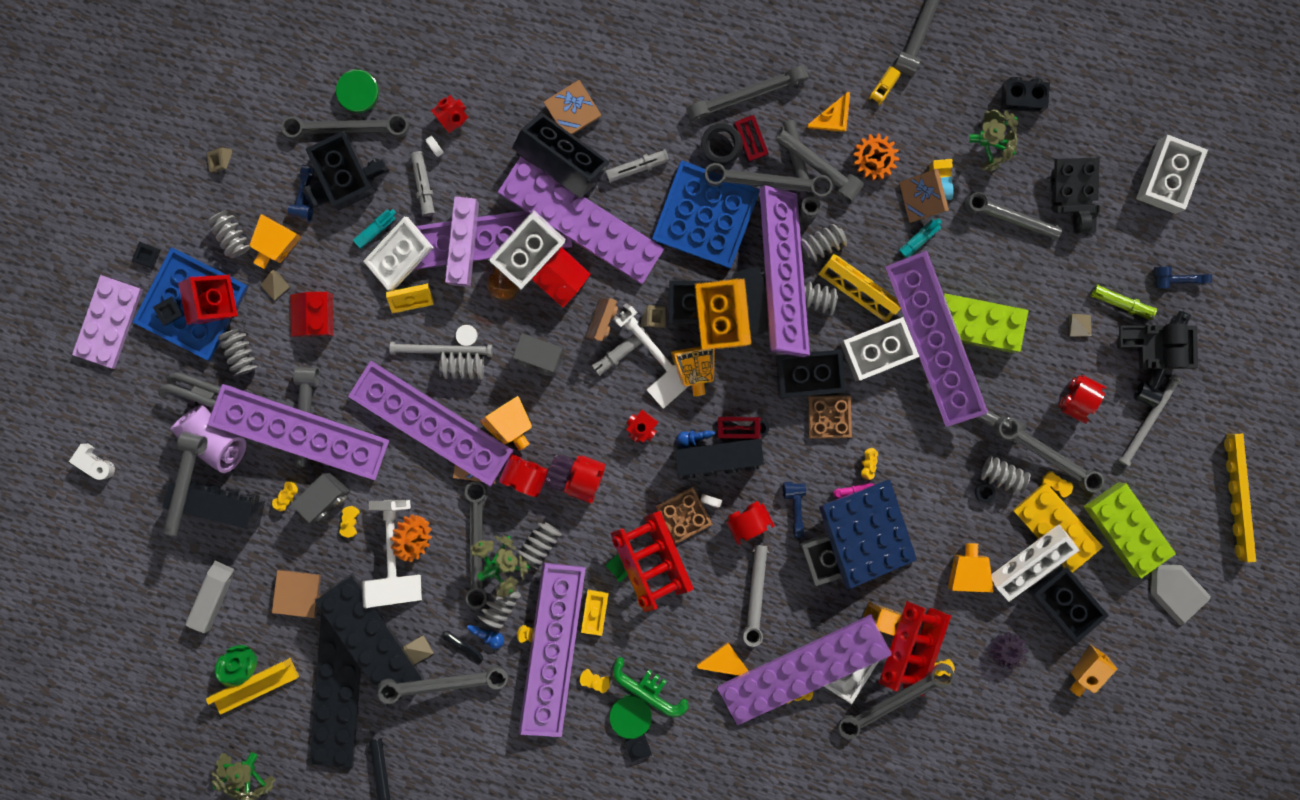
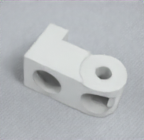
M80 444L69 462L97 480L112 477L115 472L114 465L110 461H103L92 452L95 448L90 444Z

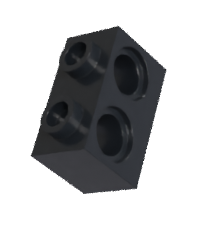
M1021 77L1007 79L1002 84L1001 109L1044 112L1049 104L1050 82H1043V79L1038 78L1031 79L1030 81L1022 80ZM1011 89L1016 90L1019 96H1012ZM1032 91H1036L1039 94V99L1032 96Z

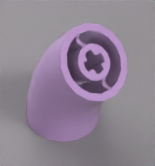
M200 404L194 407L171 426L170 430L177 438H179L182 432L205 436L208 440L207 449L203 455L197 456L221 473L230 472L234 469L245 454L246 441L243 437L207 425L212 412L205 405Z

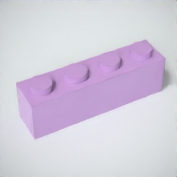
M454 197L445 281L449 285L471 286L479 202L474 198Z

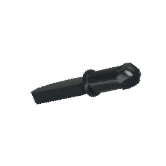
M444 631L442 633V638L445 641L447 640L456 646L457 649L460 648L461 651L480 663L483 661V656L480 652L465 643L464 640L453 635L451 631Z

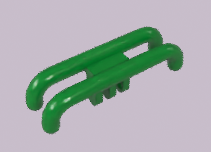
M622 657L616 659L613 665V677L619 685L669 717L682 716L688 710L689 705L686 699H682L677 705H671L658 697L667 680L663 678L659 685H657L656 682L660 676L655 674L652 680H649L648 678L651 676L652 671L648 669L640 683H637L622 672L624 659Z

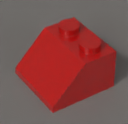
M560 247L531 279L561 307H564L591 274L567 251Z
M230 275L189 277L178 283L187 325L209 323L238 316Z
M324 291L290 295L291 337L334 336L332 293Z

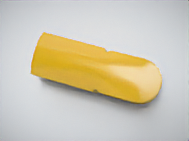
M890 66L871 93L869 99L875 100L880 106L901 76L900 71ZM878 88L886 92L884 96L877 92Z

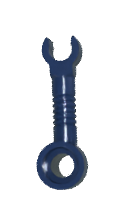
M302 164L298 197L295 205H289L288 216L310 223L314 210L309 205H304L306 197L302 189L309 185L314 168Z
M1154 267L1156 288H1170V284L1212 283V274L1172 275V267Z
M783 482V498L793 499V535L796 538L804 537V526L802 522L801 496H806L805 483L793 484V482Z

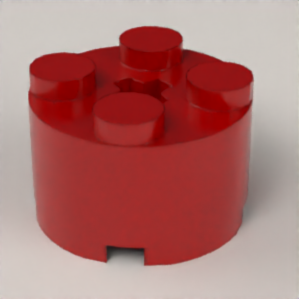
M1083 374L1078 375L1076 378L1073 377L1068 385L1070 392L1066 397L1063 396L1058 407L1061 408L1062 413L1086 424L1090 420L1086 417L1089 413L1095 414L1105 395L1102 390H1105L1107 387Z
M511 454L499 482L508 487L511 485V487L519 492L538 498L549 470L532 461H526L519 456Z
M583 455L578 456L570 472L574 475H571L569 481H567L564 493L592 504L595 499V492H597L606 464Z
M756 501L746 507L748 511L742 514L740 511H737L728 516L729 521L726 524L737 545L741 544L740 539L742 538L747 541L767 531V525H770L771 528L775 527L764 503L760 504L759 501Z

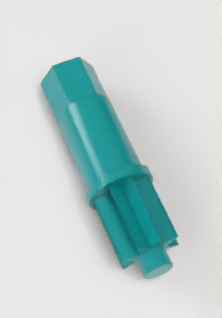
M387 209L378 218H375V221L353 239L355 244L362 249L380 232L386 230V227L396 220L394 217L397 214L394 209L391 211Z
M932 218L913 238L898 250L905 259L909 258L941 229L940 224H942V221L939 218L937 220Z

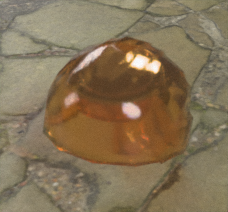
M493 264L494 273L489 276L487 282L488 292L496 300L509 301L516 296L519 287Z

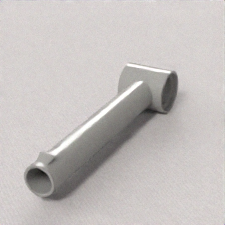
M755 545L752 550L754 551L748 619L747 627L742 632L744 642L751 647L758 646L763 639L759 628L767 553H769L768 546ZM754 630L758 633V638L752 642L748 641L747 633Z

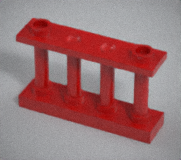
M661 511L644 516L645 524L628 533H625L624 528L610 533L612 544L619 553L637 595L638 604L643 609V612L658 609L655 601L675 591L676 595L694 590ZM650 532L654 544L634 553L629 541ZM658 551L662 564L643 573L638 561ZM666 571L671 581L670 584L651 593L646 581Z
M906 601L890 647L891 656L886 659L878 683L898 692L901 683L903 684L902 688L905 689L931 675L952 615L931 607L928 614H925L926 608ZM922 622H924L921 634L919 635L918 631ZM914 643H917L914 655H911ZM907 663H910L907 675H904Z

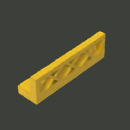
M834 253L818 274L885 323H888L892 316L896 315L901 309L896 297ZM830 268L840 276L831 277L826 273V270ZM844 279L849 281L857 288L848 289L847 287H845ZM863 291L865 294L874 299V301L866 302L864 299H862L861 292ZM878 304H881L890 311L887 316L879 311Z
M291 658L251 676L241 685L227 687L206 698L208 705L214 702L221 715L297 679L299 675Z

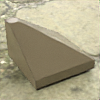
M218 148L207 152L210 173L227 169L232 149Z
M272 270L261 284L274 301L290 288V285L275 270Z
M646 305L641 327L666 328V307Z
M1069 315V337L1092 336L1091 315Z
M424 635L403 647L414 664L434 654Z

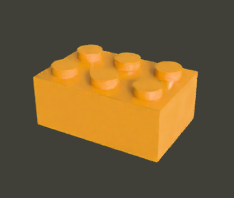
M745 279L695 284L702 350L751 345Z

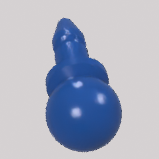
M693 430L690 432L683 431L677 435L676 442L681 448H688L691 445H696L697 441L711 438L715 435V432L708 430L695 433Z
M467 626V629L472 634L482 638L483 643H488L491 648L499 649L503 646L504 637L501 633L493 632L491 629L485 631L477 626Z

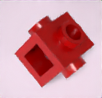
M451 95L441 99L438 105L431 110L448 133L461 127L469 118L464 112L467 109L460 99L455 101Z
M641 410L637 416L633 414L626 423L629 426L627 431L630 432L628 437L636 443L639 441L644 443L645 440L650 442L657 432L654 428L659 422ZM639 424H644L646 429L645 431L640 432L638 431L637 426Z

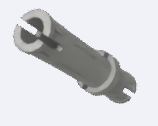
M666 149L648 156L644 154L642 158L606 170V173L611 183L647 169L650 171L653 167L670 161ZM657 159L656 161H653L651 163L639 166V164H642L644 162ZM636 166V168H634V169L625 171V172L620 173V174L618 173L619 171H622V170H625V169H627V168Z
M422 151L413 152L410 154L418 190L416 196L420 200L422 216H432L436 213L434 211L433 191L430 190L424 153Z
M633 334L611 352L607 351V355L591 366L601 376L613 365H618L619 360L642 344V342Z

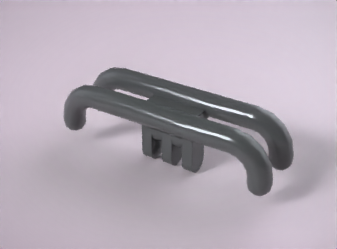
M173 372L168 375L167 384L159 387L158 395L165 397L167 392L191 400V405L197 406L198 403L199 405H205L212 412L216 402L214 396L219 394L221 387L183 373ZM180 381L194 387L189 391L176 386L175 383Z

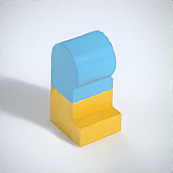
M952 159L934 160L929 164V171L939 170L946 200H952Z

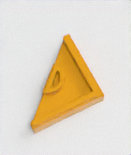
M850 92L844 94L807 125V129L846 132Z
M726 643L697 664L698 669L739 676L748 672V669L729 643Z

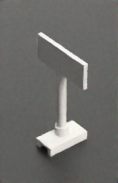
M625 304L623 307L627 311L625 313L622 311L620 318L615 316L612 320L620 327L624 325L628 330H631L666 370V373L646 389L664 409L688 386L681 384L675 365L670 363L637 325L638 321L633 317L637 313L634 308Z
M410 500L369 501V510L383 511V520H386L388 576L385 579L362 581L364 608L422 600L421 575L397 577L396 556L393 554L394 549L390 548L394 543L390 538L395 536L393 529H395L396 511L410 509Z

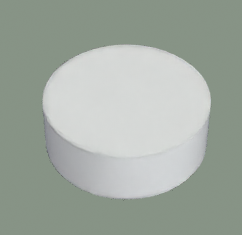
M432 135L426 139V143L436 156L439 157L444 153Z
M463 325L458 328L456 339L461 345L471 346L477 341L478 333L474 327Z
M702 493L700 499L702 503L717 508L721 506V499Z

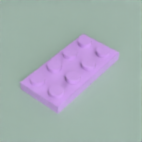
M100 275L72 355L115 369L143 289Z

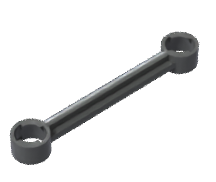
M805 65L797 66L782 75L709 101L694 103L688 106L686 110L690 121H696L707 117L710 113L788 85L794 86L803 83L809 79V75Z
M394 114L388 120L302 122L297 117L290 116L283 120L281 130L284 135L292 140H298L304 134H337L342 131L346 133L390 132L393 136L400 138L408 134L410 124L401 114ZM403 119L406 125L405 129L400 133L392 131L391 127H393L394 122ZM297 121L300 125L299 132L295 135H289L286 130H288L290 124Z
M712 163L705 170V180L713 187L720 186L724 182L761 187L766 185L779 189L811 192L814 197L819 199L827 197L833 187L831 179L825 175L816 176L814 179L725 170L719 163ZM719 168L724 176L718 182L711 181L708 178L709 173ZM824 180L828 183L829 188L824 194H819L815 191L814 186L816 183Z
M1001 417L996 420L994 431L998 437L1015 440L1077 479L1079 486L1085 491L1095 493L1103 488L1104 478L1101 473L1085 470L1021 430L1019 423L1015 419ZM1005 421H1010L1012 430L1003 434L1001 431L1002 424ZM1094 474L1096 484L1087 487V478Z
M478 481L470 482L465 488V496L470 501L471 587L465 599L467 605L472 609H480L488 601V593L483 588V581L477 576L479 572L483 571V557H474L471 554V547L478 541L483 540V499L487 495V487L484 483ZM473 484L482 486L484 490L482 497L479 499L472 497L470 491H468L469 487ZM479 590L484 594L485 598L481 605L472 602L471 597H469L471 592Z
M939 663L933 667L931 675L859 715H845L839 724L840 734L846 739H854L859 735L862 727L936 686L940 688L950 686L954 679L952 668L945 663ZM935 671L950 673V679L947 682L937 681ZM843 722H851L857 725V731L854 733L845 732L842 726Z
M493 665L487 668L485 672L398 684L392 679H385L378 684L377 695L383 703L392 704L400 696L488 685L490 688L497 690L506 685L508 676L500 666ZM494 671L502 674V680L497 684H492L489 679L490 674ZM386 685L396 690L391 698H384L381 693L382 688Z

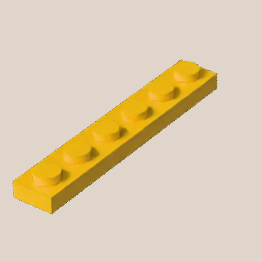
M1226 434L1224 441L1225 450L1228 452L1226 468L1230 473L1231 480L1228 488L1233 500L1230 508L1235 519L1233 533L1237 539L1235 554L1239 561L1256 562L1243 434Z

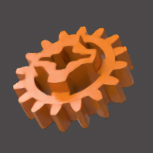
M870 134L867 136V140L864 138L860 140L861 145L857 144L855 146V150L858 152L852 154V157L857 158L853 165L859 166L856 171L857 173L864 172V179L870 175L871 181H874L876 176H878L879 180H882L884 174L886 176L892 174L890 169L895 170L897 168L893 162L899 161V158L894 156L899 150L892 148L895 144L894 141L891 143L887 142L888 136L881 139L880 134H877L875 138ZM867 146L868 153L865 156H862L863 150ZM873 154L875 156H882L878 160L870 158ZM889 158L888 164L884 168V161Z
M410 514L409 518L403 517V523H397L398 529H393L395 536L391 537L390 540L394 541L390 548L394 549L393 554L398 556L399 559L412 562L413 558L419 559L420 553L425 554L424 548L429 547L427 542L432 538V536L428 535L432 528L428 527L429 522L425 518Z

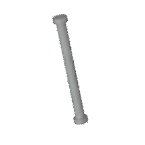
M390 342L391 355L396 353L441 354L442 352H445V354H450V352L459 354L461 352L462 354L470 353V355L478 353L479 355H487V357H492L493 345L491 344L487 346L396 344V342Z
M1170 375V381L1163 391L1164 395L1160 404L1156 408H1152L1123 457H1119L1118 461L1130 467V461L1177 385L1182 383L1183 380L1178 376Z

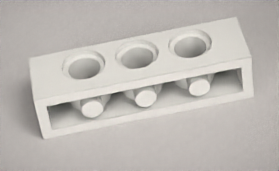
M1057 525L992 573V581L1001 594L1010 602L1077 553L1079 549L1064 529Z

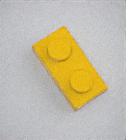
M428 284L386 292V298L392 314L434 305Z
M587 590L581 633L602 636L608 592Z

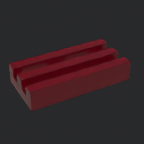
M755 115L734 122L736 130L740 133L743 140V149L748 162L769 155ZM750 121L753 125V128L755 130L756 136L762 149V152L760 153L757 149V146L755 144L754 138L748 125V122ZM742 124L744 125V128L746 130L747 136L749 138L755 155H751L742 128L740 126Z
M718 417V438H761V417ZM723 421H755V426L723 425ZM723 430H755V434H723Z

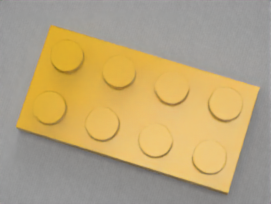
M1047 483L1042 484L1013 509L1016 515L1038 539L1057 525L1064 529L1079 549L1077 553L1061 564L1067 566L1072 573L1103 548L1100 542Z

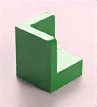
M619 553L605 565L615 575L619 583L628 575Z

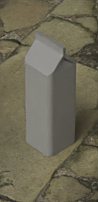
M214 561L206 574L185 626L201 633L211 630L232 581L234 568Z

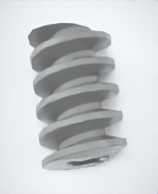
M226 210L209 218L207 225L212 227L211 232L216 235V240L221 242L220 247L225 249V256L235 258L247 252L251 247L250 244L243 245L247 241V237L239 238L243 231H235L239 224H231L235 217L234 215L227 216L229 211Z
M835 224L830 225V230L826 227L823 228L822 234L819 231L815 232V238L812 235H808L807 241L803 238L801 239V249L808 262L810 257L816 262L817 254L824 258L825 250L831 255L832 247L839 251L840 243L845 247H848L845 233L839 224L837 226Z
M809 281L804 286L806 309L811 304H814V311H817L819 306H822V313H825L829 308L830 315H833L838 299L836 288H833L829 293L828 286H824L820 290V284H816L812 288V282Z
M241 329L231 330L218 336L220 341H225L221 344V348L227 349L223 354L225 357H230L226 362L228 365H233L229 369L231 373H236L233 376L247 374L258 368L257 365H250L255 358L247 357L252 350L244 348L250 343L249 341H242L247 335L246 333H239Z
M442 352L439 361L440 377L443 373L444 378L448 379L452 374L453 379H457L460 373L462 379H466L467 375H469L470 379H474L477 374L478 379L482 380L484 377V356L480 359L479 354L476 353L474 359H472L470 353H467L466 358L463 359L462 353L459 352L457 358H454L453 352H450L449 358H446L445 352Z
M990 455L982 468L981 480L988 476L989 484L997 480L996 487L999 488L1002 484H1005L1004 491H1008L1012 487V495H1015L1018 491L1020 493L1024 492L1031 475L1029 472L1023 473V470L1020 468L1016 469L1014 465L1008 466L1005 461L1000 462V459L997 457L992 459V455Z
M547 522L545 524L537 523L540 531L532 530L535 538L527 537L531 544H522L526 550L525 552L517 551L519 555H522V560L527 561V564L535 569H538L536 564L543 563L540 556H548L545 549L552 550L553 547L550 542L557 543L558 540L554 535L562 536L559 530Z
M517 588L512 595L505 598L491 594L490 596L494 599V602H486L490 608H482L485 617L478 616L479 619L492 627L502 628L504 625L502 621L508 619L506 613L512 612L510 606H515L517 603L514 598L519 599L521 597Z

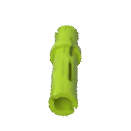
M1098 284L1094 287L1096 290L1093 289L1091 293L1093 298L1124 309L1130 315H1139L1149 321L1153 320L1152 316L1155 317L1157 308L1143 304L1137 298L1131 299Z

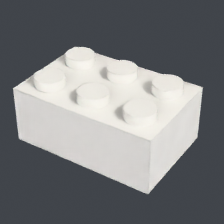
M1170 135L1159 139L1136 199L1174 214L1186 210L1208 150Z
M533 210L490 257L489 261L522 289L565 243V238Z
M904 317L840 342L855 381H860L919 357Z

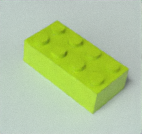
M944 293L962 343L1009 353L1021 352L1029 310Z
M1116 483L1083 506L1132 576L1143 578L1176 554L1126 483Z

